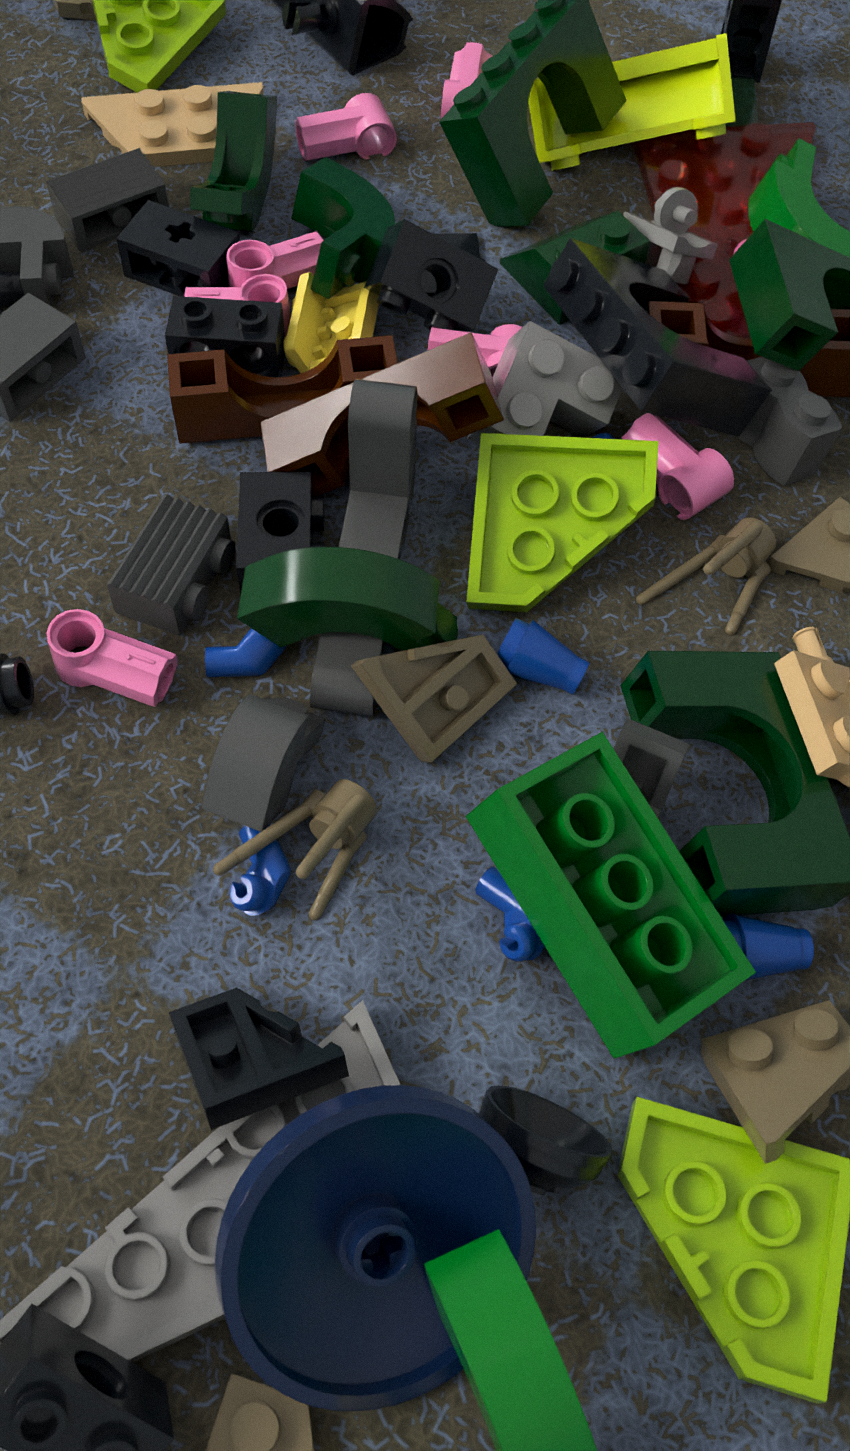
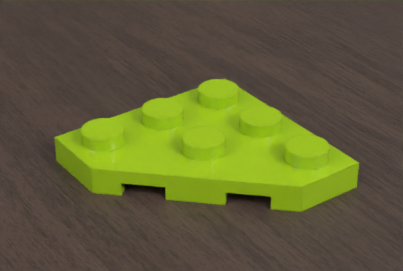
M92 0L109 77L137 93L146 89L157 90L226 16L225 0Z
M481 433L466 601L468 609L528 612L652 508L656 494L659 441Z
M636 1097L631 1107L617 1176L738 1379L816 1404L826 1403L850 1219V1159L785 1140L784 1153L776 1161L765 1164L743 1127Z

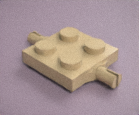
M806 627L797 631L792 637L798 651H791L775 662L774 665L816 774L837 779L850 789V667L834 663L833 659L828 657L818 628Z

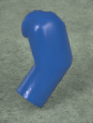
M251 628L237 646L206 647V676L242 677L263 675L283 653L286 646L279 647Z
M244 826L239 831V837L244 844L260 833V831ZM278 839L250 857L252 864L246 874L240 877L241 883L232 882L230 886L229 896L235 908L249 916L261 915L272 909L290 877V864Z
M490 867L480 878L476 886V894L504 913L505 938L499 940L500 949L512 961L533 960L540 955L545 946L498 869Z

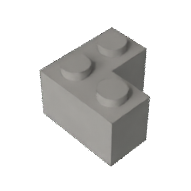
M530 321L508 340L492 377L504 421L469 434L467 439L480 445L481 433L543 436L549 421L574 434L586 437L608 425L623 387L599 357Z

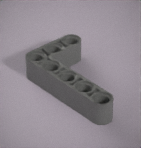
M355 379L353 382L348 415L350 494L339 547L367 550L400 559L401 545H405L410 514H408L409 500H413L415 484L417 386ZM321 633L311 681V708L374 716L376 709L373 708L374 697L357 676L351 665L360 659L383 655L384 641L358 633Z

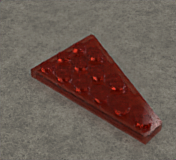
M814 122L767 125L753 123L747 126L726 127V134L696 140V131L691 129L633 142V148L653 216L656 201L673 187L687 189L697 199V221L687 231L718 244L713 260L696 258L688 284H677L690 298L687 303H703L711 323L724 333L747 338L749 332L729 262L738 244L748 239L753 233L748 215L749 197L779 154L782 153L787 156L798 138L811 144L816 130Z

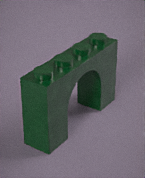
M538 0L534 5L535 11L524 23L509 33V41L498 54L490 57L483 63L481 74L470 86L461 90L454 97V105L439 121L488 223L496 227L528 225L553 194L531 143L528 130V100L537 76L545 86L565 135L603 131L627 101L589 0Z
M764 219L729 259L755 354L799 372L838 333L831 309L850 310V258Z
M647 651L620 685L630 719L676 739L706 740L729 749L753 770L761 782L768 800V823L704 826L679 850L719 915L722 917L727 916L729 913L750 915L816 910L832 907L849 895L850 836L827 777L816 774L774 663L781 659L780 653Z

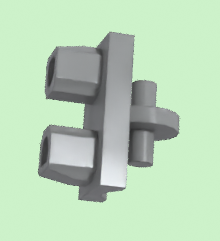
M673 187L667 190L656 201L654 220L652 221L626 211L623 216L650 240L645 264L665 270L677 283L688 284L696 258L713 260L718 244L687 231L697 221L698 206L694 194L682 187Z

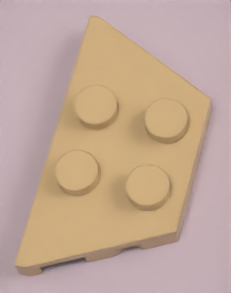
M262 82L210 87L193 85L186 89L162 91L146 89L138 93L81 97L84 115L88 120L93 119L102 128L103 136L112 146L121 149L122 154L140 148L142 154H145L146 159H149L151 166L158 167L213 162L217 131L218 92L235 91L264 95Z

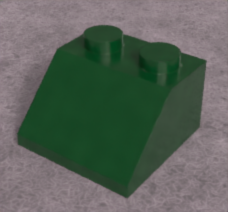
M619 211L578 223L501 258L500 264L556 323L561 325L569 321V318L543 285L549 276L553 263L559 258L570 238L642 263L646 262L650 240Z

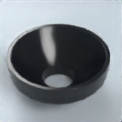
M500 1085L491 1086L486 1090L479 1114L493 1126L512 1148L522 1164L533 1193L545 1195L546 1192L558 1194L561 1188H574L598 1179L603 1167L607 1165L613 1150L608 1140L595 1127L566 1108L525 1090Z

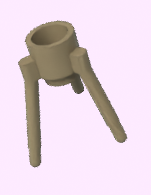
M743 518L725 536L719 535L706 549L639 594L636 602L640 605L647 604L702 566H704L703 571L706 575H712L718 569L735 578L746 575L748 580L725 628V632L728 635H735L760 583L771 572V568L766 560L776 548L775 535L769 526L761 520Z
M340 779L335 782L326 794L314 789L301 805L216 863L213 867V872L217 876L224 875L310 816L313 818L309 823L310 830L318 840L297 867V877L300 879L307 878L331 848L340 849L309 910L310 919L318 920L332 899L354 854L367 839L364 830L377 815L376 802L363 787L347 779Z

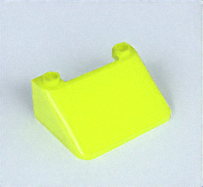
M727 33L716 35V38L612 62L627 101L603 131L565 135L545 86L538 77H536L528 100L537 157L540 163L550 161L552 170L580 165L579 154L691 129L696 131V140L726 134L725 123L736 121Z

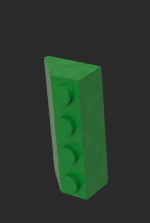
M603 732L498 788L465 816L613 1059L658 1044L756 973Z

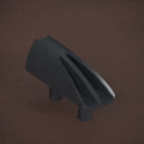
M271 0L282 11L285 29H293L292 35L306 33L351 76L398 56L406 48L404 42L409 23L413 20L409 12L396 0Z

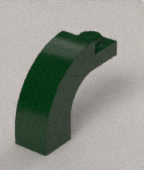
M235 91L218 92L216 144L211 171L204 183L190 187V209L203 211L204 220L229 229L253 231L258 225L272 171L277 96Z
M327 157L301 171L291 219L326 237L321 243L311 290L330 299L347 285L352 286L355 282L363 283L367 281L387 227L395 224V216L391 205L377 188L354 171Z
M311 547L274 554L245 567L237 619L279 647H284L313 635L329 632H349L371 636L391 644L400 651L456 640L458 636L457 617L438 603L440 581L417 566L388 555L355 548Z

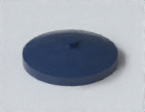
M382 1085L341 1094L302 1113L273 1136L252 1159L239 1178L221 1219L215 1252V1281L219 1301L229 1331L240 1354L258 1376L281 1394L300 1403L334 1411H365L385 1408L417 1398L439 1387L461 1372L463 1367L439 1316L424 1264L499 1229L527 1281L536 1239V1214L528 1178L512 1148L493 1126L473 1108L442 1092L407 1085Z

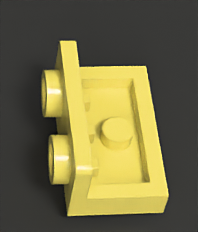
M312 272L300 275L296 295L292 301V313L287 335L283 341L284 352L288 362L293 367H296L300 374L320 364L330 354L337 340L373 337L379 306L377 303L379 295L365 289L366 282L345 287L333 297L327 299L311 290L314 277Z

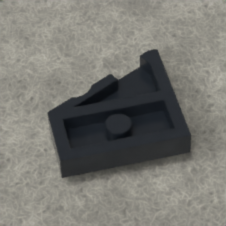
M237 987L169 1012L176 1038L211 1130L349 1076L345 1054L340 1046L330 1042L324 1048L319 1047L302 1037L298 1022L281 1012L264 1009L260 1004V1000Z

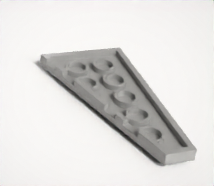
M363 1000L344 1016V1022L318 1044L319 1047L324 1048L330 1042H333L342 1048L349 1072L348 1077L218 1127L163 1176L164 1181L132 1209L128 1207L105 1227L107 1231L67 1267L61 1266L5 1315L0 1320V1345L31 1303L132 1363L225 1319L215 1281L217 1236L228 1200L239 1178L252 1159L284 1126L324 1101L362 1088L401 1085Z

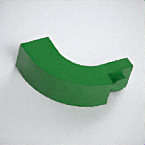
M798 138L787 156L782 153L777 156L768 172L749 197L748 215L752 231L754 232L763 220L767 219L850 258V231L837 224L826 214L817 202L812 190L811 176L816 146Z
M498 1229L425 1263V1270L439 1316L469 1380L496 1451H597L583 1409L552 1334L500 1230Z

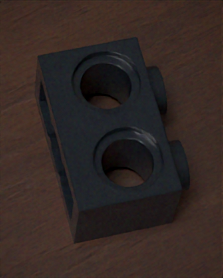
M728 0L721 34L727 33L732 80L760 83L782 0Z
M173 296L165 332L168 354L225 350L238 366L251 373L266 377H282L285 358L283 347L285 330L282 303Z

